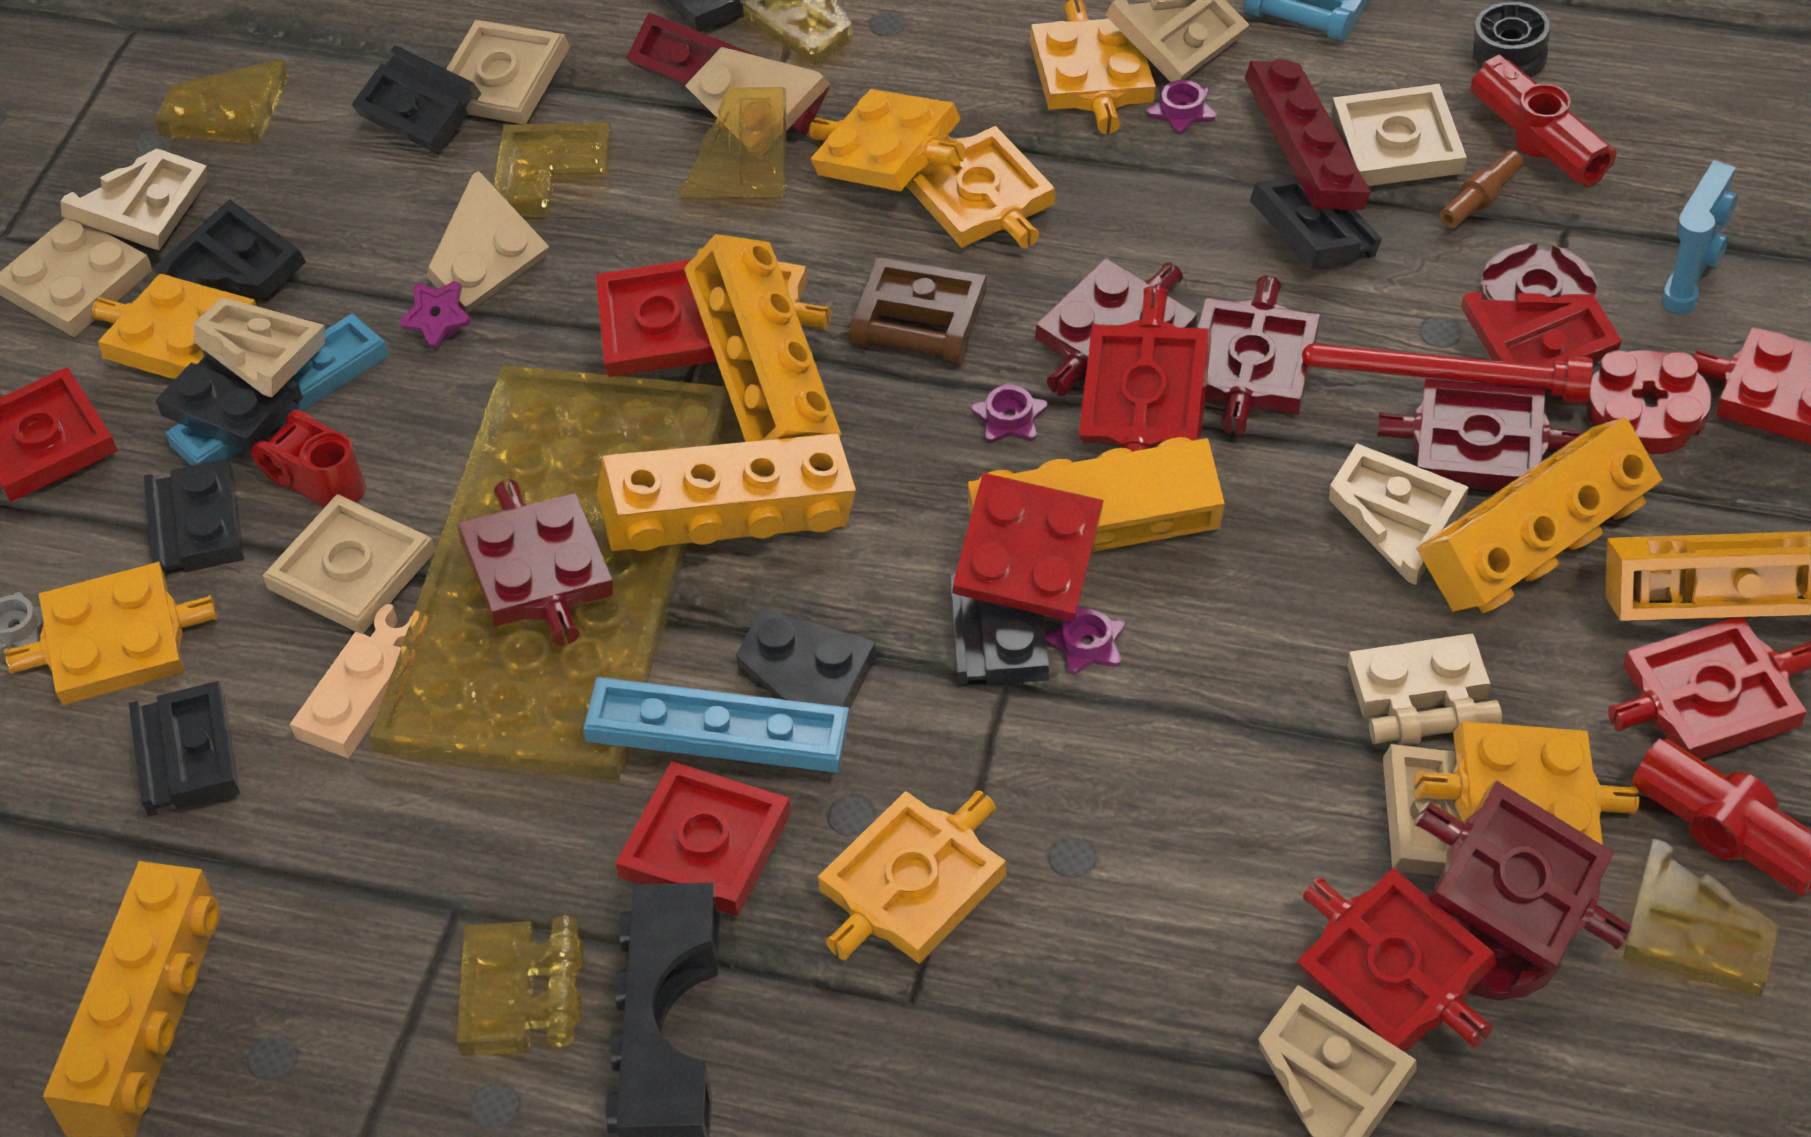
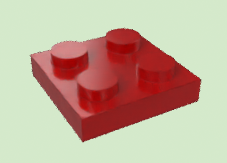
M692 259L596 274L603 357L608 378L717 361L684 270L685 266Z
M68 366L0 397V487L9 502L17 500L118 452L112 435Z
M982 473L953 582V594L1075 622L1104 500Z
M671 761L615 863L618 877L637 884L714 882L719 910L739 916L791 814L790 799Z

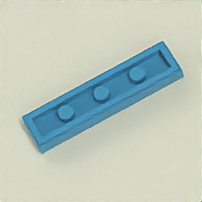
M353 313L326 329L325 345L291 378V380L299 383L303 399L299 404L292 402L286 409L287 415L293 410L304 411L389 356L386 342ZM285 419L279 424V426L285 423ZM180 423L165 432L169 445L190 466L225 458L230 459L242 451Z
M597 677L583 729L585 742L839 773L849 724V708Z

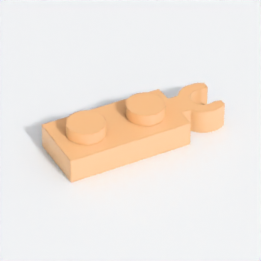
M386 604L375 615L374 626L376 630L371 637L355 632L290 723L295 739L349 758L413 666L408 651L418 646L424 638L425 628L421 615L414 613L405 626L394 628L398 622L393 605Z

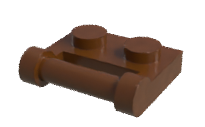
M877 257L851 321L849 330L850 345L869 348L871 343L941 355L944 362L963 364L967 353L968 340L987 292L986 275ZM881 315L949 328L947 333L880 322L877 319Z

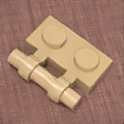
M1473 633L1349 652L1348 670L1362 716L1389 715L1387 717L1369 719V731L1373 744L1397 741L1398 745L1403 746L1420 744L1421 737L1454 732L1462 721L1502 724L1501 707L1497 700L1474 703V700L1488 698L1490 681ZM1441 705L1445 706V708L1417 712L1416 710Z

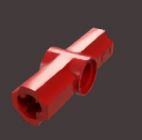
M1501 55L1485 61L1480 71L1472 77L1471 92L1516 130L1515 145L1521 152L1537 158L1547 157L1577 184L1581 183L1586 188L1601 181L1608 169L1614 165L1617 150L1570 112V96L1564 89L1548 83L1537 84L1509 59L1505 60Z
M1668 738L1664 740L1659 739L1648 750L1640 766L1634 772L1631 786L1636 787L1637 790L1687 821L1693 838L1709 854L1728 861L1735 860L1740 856L1803 897L1811 893V830L1778 809L1775 795L1767 785L1748 773L1735 772L1727 777Z

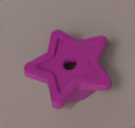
M1177 80L1169 84H1163L1161 101L1147 109L1149 118L1169 121L1176 134H1183L1193 123L1213 122L1217 115L1205 103L1208 88L1189 80Z
M453 281L437 290L421 283L415 284L413 288L415 306L400 319L402 329L423 331L432 349L438 348L442 340L456 334L460 327L468 326L471 323V318L459 306L462 285L457 281ZM436 308H439L440 314L438 316H432V311Z
M1005 384L991 391L986 401L972 404L971 409L975 416L987 423L985 437L988 443H994L1010 435L1033 441L1037 435L1034 420L1046 410L1047 402L1041 399H1032L1030 393L1022 387ZM1006 413H1013V414H1015V415L1006 416L1005 414H1006Z
M1078 607L1075 622L1065 620L1062 629L1046 634V642L1049 646L1066 654L1068 671L1072 675L1078 674L1093 663L1117 667L1120 665L1122 658L1114 642L1123 632L1125 623L1122 620H1110L1105 614L1097 610ZM1090 638L1093 642L1091 644H1084L1082 640Z

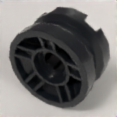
M1501 2L1482 10L1475 19L1473 59L1478 63V68L1481 69L1485 61L1501 55L1505 60L1509 59L1530 78L1540 73L1547 64L1550 20L1542 10L1534 5L1523 2Z

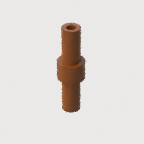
M1508 150L1488 169L1477 170L1463 183L1462 192L1441 210L1440 219L1442 223L1448 228L1454 229L1476 209H1484L1502 193V185L1523 167L1524 161L1521 155L1514 150Z

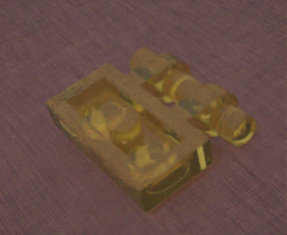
M558 916L552 920L551 938L547 939L545 943L534 944L535 934L531 921L464 925L457 1045L461 1056L529 1052L530 1028L547 1027V1042L553 1046L564 1047L574 1042V1025L579 1022L582 1016V996L576 991V971L581 969L584 962V943L578 939L577 919L571 916ZM550 974L549 990L542 996H532L533 975Z

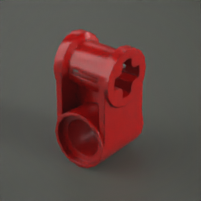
M293 410L285 419L286 425L269 441H259L252 447L251 455L254 462L270 480L277 485L288 487L323 508L337 494L356 503L365 493L366 484L350 439L345 434L336 432L317 422L303 411Z

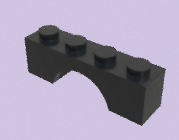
M714 882L633 885L632 910L622 911L620 914V947L622 952L629 953L627 969L617 970L615 977L616 1008L618 1011H624L623 1029H613L611 1034V1065L614 1072L620 1071L619 1091H608L606 1124L608 1134H618L619 1137H710L712 1092L705 1061L693 1058L677 1050L663 1037L661 1032L667 1013L683 993L705 980L718 976L721 917Z

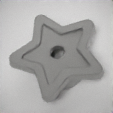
M21 592L0 598V654L7 648L11 649L38 642V632L44 624L41 607H33L31 601L24 597ZM19 623L18 625L10 628L12 624Z

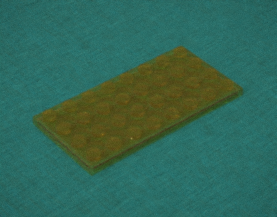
M509 365L501 366L369 737L374 752L620 781L629 747L585 742L583 728L596 678L602 677L648 683L688 543L658 546L647 551L634 549L611 551L597 496L602 457L606 455L716 445L729 403L726 386L623 376L608 378L607 375ZM507 479L517 481L520 487L519 490L527 505L576 493L613 579V596L584 603L570 612L575 627L579 631L578 639L570 645L565 633V646H557L554 643L552 633L545 619H523L494 627L462 546L458 523L501 512V506L494 494V487L500 481L504 480L507 491Z

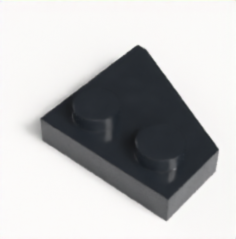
M229 199L152 269L157 276L164 274L236 295L267 299L302 267L306 260L299 248Z
M763 608L760 609L736 653L738 670L757 687L768 690L772 698L848 707L849 710L877 657L875 641Z

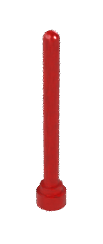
M1316 343L1307 345L1302 352L1304 363L1311 367L1550 390V396L1561 397L1562 403L1587 405L1593 368L1592 358L1567 356L1566 361L1555 360L1553 366Z

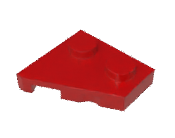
M1470 292L1462 297L1461 309L1489 356L1494 361L1553 366L1555 360L1566 361L1567 356L1592 358L1594 363L1601 360L1607 353L1619 350L1621 346V338L1593 294H1564L1553 298L1542 293H1518L1517 300H1482V292Z

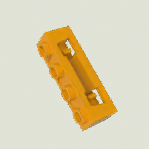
M1811 531L1607 538L1605 598L1620 621L1811 615ZM1797 596H1803L1805 599H1798ZM1670 600L1671 603H1649V601Z

